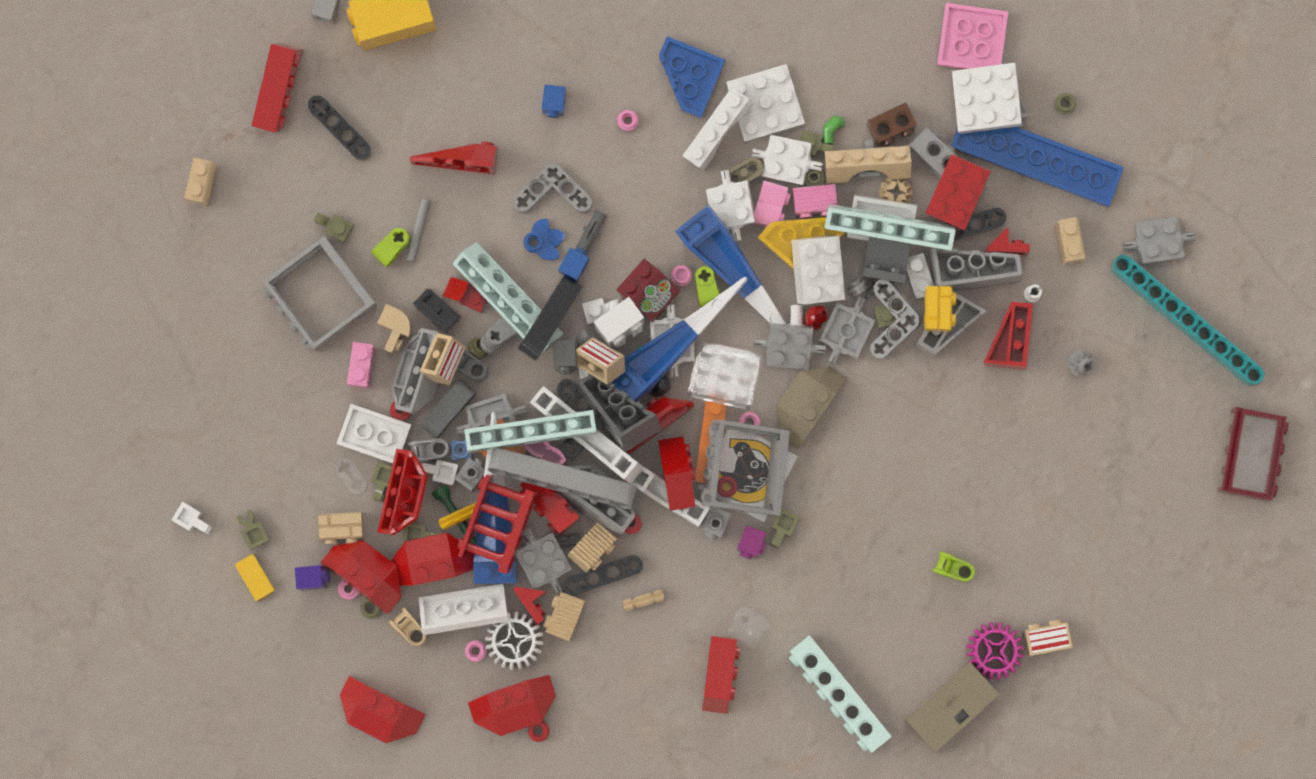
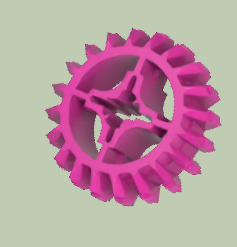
M989 622V629L987 630V627L982 624L981 629L983 632L981 633L978 629H975L974 633L977 637L969 636L968 638L974 642L973 645L966 644V648H972V652H967L966 656H973V659L968 662L971 664L976 663L975 668L977 670L982 669L980 674L983 677L988 672V680H992L993 674H995L997 680H1001V673H1003L1005 678H1008L1009 673L1007 670L1009 669L1012 673H1015L1016 669L1013 667V664L1021 666V663L1016 659L1024 658L1023 654H1018V650H1023L1024 646H1017L1016 644L1022 641L1021 637L1013 638L1017 633L1016 630H1013L1010 634L1008 633L1009 625H1006L1004 630H1002L1001 622L997 623L996 628H994L993 622ZM998 633L1003 635L1004 638L998 643H993L986 635ZM980 641L986 648V654L981 660L978 656ZM1010 642L1012 655L1008 661L1004 654V648ZM991 646H1000L998 649L999 656H990L992 652ZM992 659H996L1004 667L991 669L985 665Z

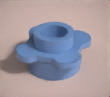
M466 439L464 441H451L452 460L471 459L472 454L467 451Z

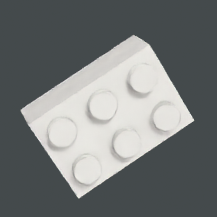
M829 235L791 240L797 303L813 304L845 300L839 236Z
M628 297L594 321V326L604 343L617 350L626 343V338L631 335L634 338L643 331L644 317L630 297Z

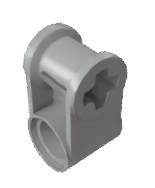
M502 317L487 330L480 340V347L486 353H494L504 344L515 338L518 333Z
M442 439L419 440L408 443L420 464L421 462L427 463L445 459L451 453L450 445ZM440 443L444 444V453L437 455L435 447Z

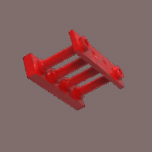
M486 474L480 480L478 486L480 493L466 534L458 543V556L465 557L467 552L497 562V565H500L498 571L507 574L511 571L538 491L529 488L525 492L520 493L492 483L494 475ZM492 491L518 501V504H521L519 511L512 513L485 503L488 492ZM484 511L511 521V524L514 525L511 533L508 532L506 534L479 524L481 512ZM476 531L503 541L507 545L505 552L499 554L471 544L474 532Z

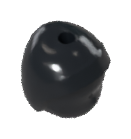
M664 375L650 391V395L653 397L665 395L671 387L669 378Z

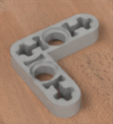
M553 163L545 166L513 200L516 211L527 213L554 188L577 212L587 213L592 207L590 196L560 166ZM548 170H558L556 172L557 176L560 179L564 176L565 179L561 180L558 186H556L555 184L558 181L553 176L551 178L548 177ZM541 183L544 186L543 192L540 194L533 193V184ZM571 183L574 187L573 192L570 194L563 193L561 190L563 184ZM529 191L530 195L536 199L532 201L530 197L526 202L527 207L521 206L519 208L518 200H525L528 197L525 192ZM577 191L580 192L577 195L581 200L587 199L586 208L583 206L579 208V202L575 198L573 201L570 200Z
M880 279L874 285V293L897 320L871 344L870 350L874 357L886 358L921 326L922 317L892 281ZM881 285H888L887 291L890 294H894L895 292L896 295L890 297L887 293H881ZM897 298L903 302V307L899 311L893 307V302ZM908 316H915V325L909 324L905 328L900 325V323L906 325L909 322ZM896 328L901 331V338L898 341L893 340L891 337L892 331ZM888 340L891 344H887L883 348L884 353H878L879 347L877 345H884Z

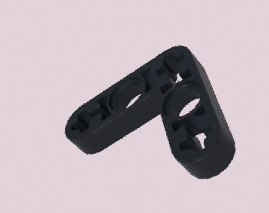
M569 379L559 382L557 386L558 394L577 412L593 410L590 405L585 409L578 408L577 400L583 396L577 384ZM570 384L572 385L570 389L573 393L576 394L577 390L580 392L575 396L573 402L569 400L572 398L569 393H562V385L568 386ZM599 420L595 423L598 431L605 426ZM567 438L561 445V452L568 459L576 458L585 448L583 445L580 447L577 444L574 448L576 452L574 454L571 452L567 454L565 446L567 444L571 446L575 442L571 438Z

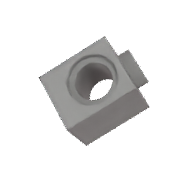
M315 0L311 11L312 18L334 24L340 0Z

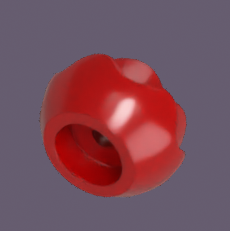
M815 305L808 309L805 314L807 327H813V330L820 329L822 323L827 321L828 311L824 306Z

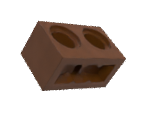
M905 102L869 119L867 126L877 147L882 144L886 147L894 143L895 138L901 135L905 138L913 134L917 123ZM903 117L907 120L908 124L900 126L897 123V119ZM884 126L889 130V133L881 135L878 132V128Z

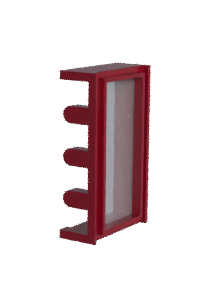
M1234 407L1231 413H1234L1233 423L1229 426L1228 433H1231L1229 445L1225 448V454H1227L1226 464L1222 467L1221 471L1223 481L1222 486L1218 488L1217 492L1267 502L1272 501L1278 491V485H1275L1276 476L1279 477L1281 473L1279 459L1280 456H1283L1285 450V443L1282 442L1283 436L1287 434L1289 423L1286 422L1287 416Z

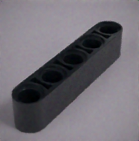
M564 275L518 349L536 361L583 286Z

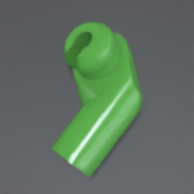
M837 115L832 116L824 124L823 143L834 144L833 132L844 126V118Z

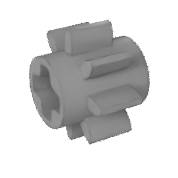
M1077 350V352L1072 353L1068 360V367L1072 369L1071 373L1076 376L1081 374L1084 377L1090 374L1094 369L1095 359L1091 358L1092 354L1086 350L1083 352Z

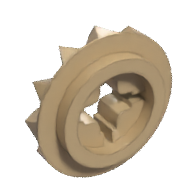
M887 178L882 182L879 188L880 199L894 201L893 194L888 191L894 190L897 184L898 190L904 194L898 195L895 201L910 203L913 193L912 186L907 179L890 180Z

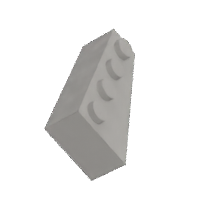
M931 247L930 250L935 286H950L952 291L1020 282L1023 276L1020 256L1018 254L985 253L977 250L964 251L952 248V251Z

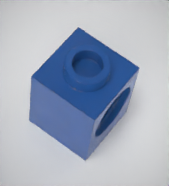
M544 85L542 113L546 114V117L558 118V115L563 116L566 87Z
M578 247L575 250L570 248L558 269L559 273L568 276L578 283L589 262V257L586 256L587 252Z

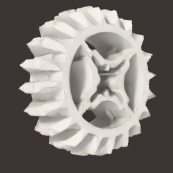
M507 612V622H501L499 625L497 623L492 624L496 627L495 630L487 629V632L493 633L492 637H485V640L492 641V644L486 645V649L493 648L494 651L489 653V657L497 655L498 657L494 661L496 664L503 660L502 668H505L508 662L510 663V670H514V663H517L518 668L522 669L521 662L524 661L527 666H530L528 658L534 661L537 660L533 653L534 651L539 654L541 653V650L537 649L536 645H543V641H537V637H542L543 634L535 633V630L539 629L540 626H531L534 622L533 618L528 622L525 621L527 614H523L522 618L518 619L519 612H515L514 618H511V614ZM514 623L524 625L531 634H517ZM507 625V638L497 641L499 631ZM511 630H513L516 638H525L520 640L519 645L516 646L517 652L513 644H503L508 642L510 636H512ZM532 640L530 650L525 656L521 657L520 647L522 643ZM510 647L515 659L505 657L498 648Z

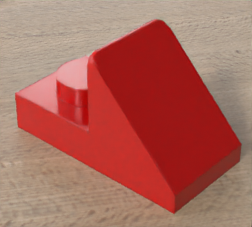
M1007 227L986 248L985 253L997 252L1028 255L1030 244H1024V240H1012L1009 243V227Z
M450 277L442 295L479 313H482L487 301L469 282Z
M522 587L513 588L537 625L545 620L543 615L546 613L539 603L534 605L533 602L547 592Z

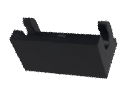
M426 289L413 302V305L445 334L461 318L458 313L431 289Z

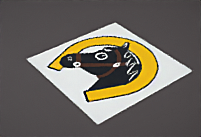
M727 430L722 441L718 480L723 476L734 478L737 483V491L731 497H722L717 492L716 498L724 502L764 508L771 442L756 434ZM789 451L787 452L784 482L798 457ZM724 483L722 487L725 491H729L731 485ZM699 484L698 489L703 490L704 485ZM747 513L762 522L767 517V515Z

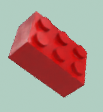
M951 154L925 213L966 230L991 171Z

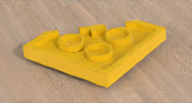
M826 217L770 222L758 236V239L794 270L791 240L829 235L841 238L845 232L825 229Z

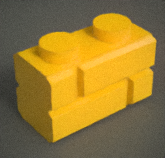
M926 286L924 331L950 332L951 327H955L956 314H952V305H956V292H952V287Z

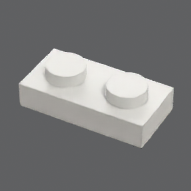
M924 253L909 257L906 273L914 298L917 300L925 297L926 286L934 285Z

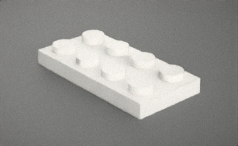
M504 584L419 597L423 635L508 621Z

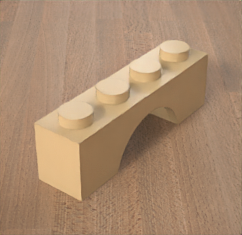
M910 146L825 151L826 184L846 183L855 174L868 170L882 172L890 180L911 178Z

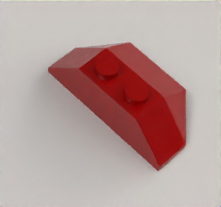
M657 397L646 404L648 407L646 410L652 411L657 415L662 430L626 451L628 455L632 454L694 408L695 404L692 401L662 397L659 400Z
M396 449L377 530L378 533L395 535L419 519L428 475L413 451Z
M445 532L404 541L391 562L398 567L400 586H414L453 578L473 570L474 554L467 552L465 557H459L457 546L460 539Z
M364 540L334 545L320 562L387 615L401 599L397 565Z
M546 675L485 694L468 702L475 724L499 736H504L541 723L554 701L556 693L550 675Z
M351 676L348 677L340 693L347 723L384 743L416 734L426 715Z

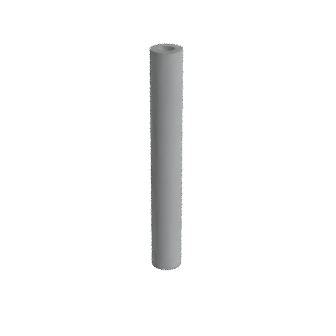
M421 199L406 261L414 262L430 202L428 200Z

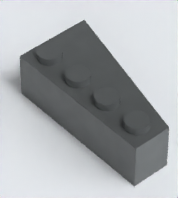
M588 375L577 382L583 398L625 452L662 430L656 414L646 410L638 401L635 402L629 398L628 394L618 390L611 382L607 385L592 375Z

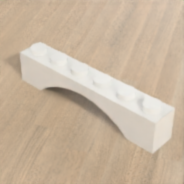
M544 386L530 401L533 406L547 417L576 413ZM597 429L596 434L573 437L630 484L644 469L642 465Z

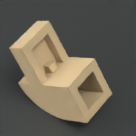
M385 304L377 324L392 331L384 350L394 355L395 351L399 352L404 341L401 339L402 336L408 339L411 338L412 327L409 319L401 310Z

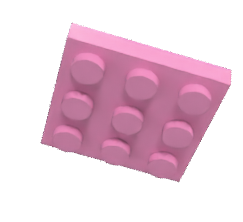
M946 3L937 66L964 70L1000 65L1002 62L1008 11Z

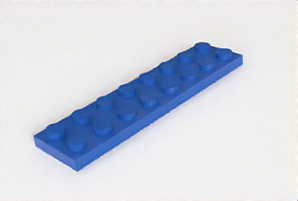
M1018 127L959 134L957 128L951 144L956 151L1105 207H1109L1124 168Z

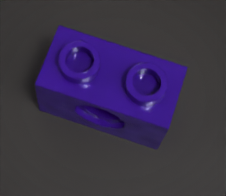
M321 565L296 567V589L304 591L327 588V583H330L329 570H326V567Z

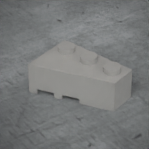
M956 293V305H952V314H956L955 327L952 326L950 332L923 331L915 347L934 357L979 319L986 310Z

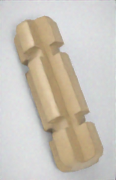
M657 590L653 594L647 593L636 596L634 599L623 600V606L625 611H630L634 607L640 608L651 605L653 602H662L665 598L663 591Z

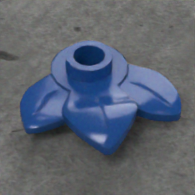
M541 219L534 223L532 232L525 236L523 244L528 252L537 253L544 260H555L560 257L555 247L563 241L565 233L558 229H549L548 219ZM536 239L538 241V245L531 246V240Z

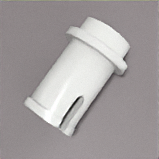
M1034 284L1027 287L1024 291L1025 299L1029 302L1038 301L1042 294V289H1039L1040 286ZM1031 291H1034L1036 295H1030Z
M791 305L790 324L788 325L805 326L803 324L804 306Z

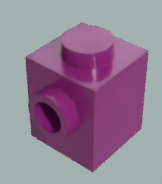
M746 525L737 551H740L739 556L751 560L752 557L757 558L758 554L763 555L767 544L763 542L766 533Z

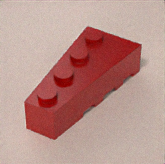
M280 43L271 44L252 120V127L275 133L280 132V129L284 128L286 122L284 115L291 102L290 94L295 85L296 73L303 49Z

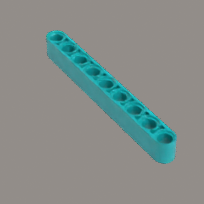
M1119 255L1112 261L1111 271L1116 277L1247 386H1254L1264 379V370L1133 259L1127 255ZM1117 261L1125 262L1126 270L1118 269ZM1135 274H1138L1142 277V284H1136L1134 282L1133 276ZM1150 288L1158 290V298H1153L1150 295ZM1167 302H1172L1175 305L1174 312L1167 310ZM1184 315L1191 318L1192 324L1190 326L1183 323L1182 318ZM1200 329L1207 331L1208 338L1206 340L1199 336ZM1216 343H1221L1224 346L1223 353L1216 351ZM1233 357L1240 359V367H1235L1232 364ZM1250 370L1256 372V381H1252L1248 377Z

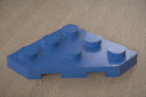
M667 36L659 54L660 61L681 111L701 119L724 66L725 59Z

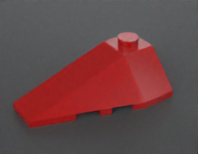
M482 141L481 144H471L410 156L409 161L411 165L495 175L498 149L497 146H493L494 143Z

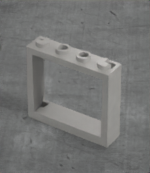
M325 236L263 281L266 286L263 290L270 299L274 297L277 300L278 304L276 307L283 316L287 313L291 319L288 323L295 332L300 331L304 337L301 340L308 349L312 347L315 351L377 306ZM324 249L365 305L316 341L276 289L275 285Z
M712 420L708 430L710 439L709 446L706 449L707 465L703 474L705 483L701 493L702 506L767 516H780L790 431L726 420ZM724 429L772 437L764 508L716 501Z

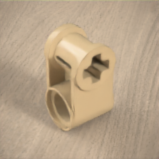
M405 607L402 608V612L394 620L389 621L390 625L411 645L421 647L428 641V635H423L422 640L418 643L412 640L413 633L416 631H421L422 633V629L415 617Z

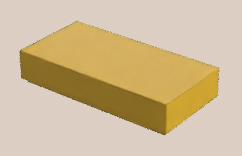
M254 554L235 564L256 602L275 591Z

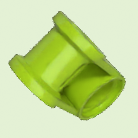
M395 228L374 247L371 254L387 268L408 246L410 236L403 228ZM397 234H404V241L402 243L400 241L396 242L397 238L395 236Z
M707 266L700 267L695 273V282L699 306L702 308L719 295L718 286H716L713 270ZM702 272H705L706 275L711 276L708 277L707 282H704L703 279H699Z
M939 551L938 555L940 557L932 572L962 583L969 582L974 577L975 570L970 563ZM961 567L969 568L970 576L968 578L960 577L959 569Z

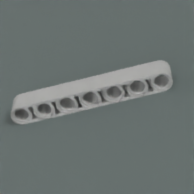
M501 448L493 449L488 466V471L496 475L622 509L632 508L637 489L635 485Z

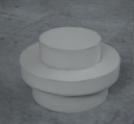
M859 277L849 283L850 288L848 292L854 296L859 295L868 288L867 280L865 278L860 279Z

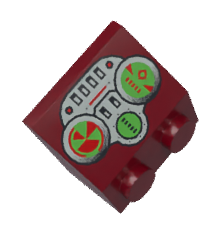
M645 258L616 289L624 300L630 297L641 314L652 323L680 293V290Z

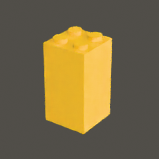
M428 0L348 1L350 8L346 9L351 25L355 26L352 29L357 46L361 45L364 51L436 31Z

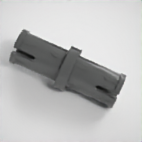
M598 210L594 211L595 213L587 226H584V233L576 247L587 253L595 237L598 238L599 230L605 218H607V215Z

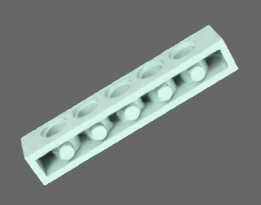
M828 204L825 220V229L952 251L956 230L953 225Z
M477 242L460 253L453 262V265L524 339L542 310ZM558 327L541 354L553 346V341H558L564 334Z
M590 410L464 429L467 451L468 453L493 450L494 448H507L596 434L594 412Z
M810 635L789 651L791 654L789 657L790 661L796 668L800 665L805 671L802 674L809 684L814 683L817 686L818 690L816 693L823 701L827 699L832 706L829 709L837 718L840 716L846 722L843 726L850 735L856 734L860 739L857 743L864 752L867 750L870 753L874 752L892 737ZM809 655L817 659V664L813 668H809L805 664V659ZM822 672L830 675V682L826 685L819 682V675ZM836 689H841L844 693L843 700L839 702L835 701L832 697L833 691ZM849 706L857 708L858 714L855 718L851 719L846 715V710ZM863 723L870 724V734H861L860 726Z

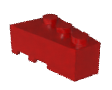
M1011 302L988 355L983 362L984 366L1027 370L1034 310L1032 303Z
M683 436L658 440L670 511L695 507L692 481L696 480L689 444L684 443Z
M526 482L520 484L523 488L520 493L525 492L529 488L538 491L534 502L536 506L533 509L540 517L545 516L548 519L549 523L546 525L554 534L558 532L562 535L581 520L558 491Z
M711 636L702 711L727 714L730 700L734 701L736 688L732 687V680L737 679L738 667H734L735 659L739 660L740 647L736 646L737 639Z

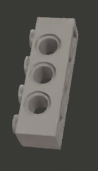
M926 127L909 145L910 152L940 180L945 169L944 162L949 160L951 154L957 156L955 154L956 151L948 143L945 145L935 130H929ZM936 147L939 150V154L932 156L928 152V148Z

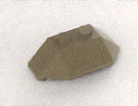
M831 367L800 371L776 405L780 429L790 431L789 442L798 449L847 379Z

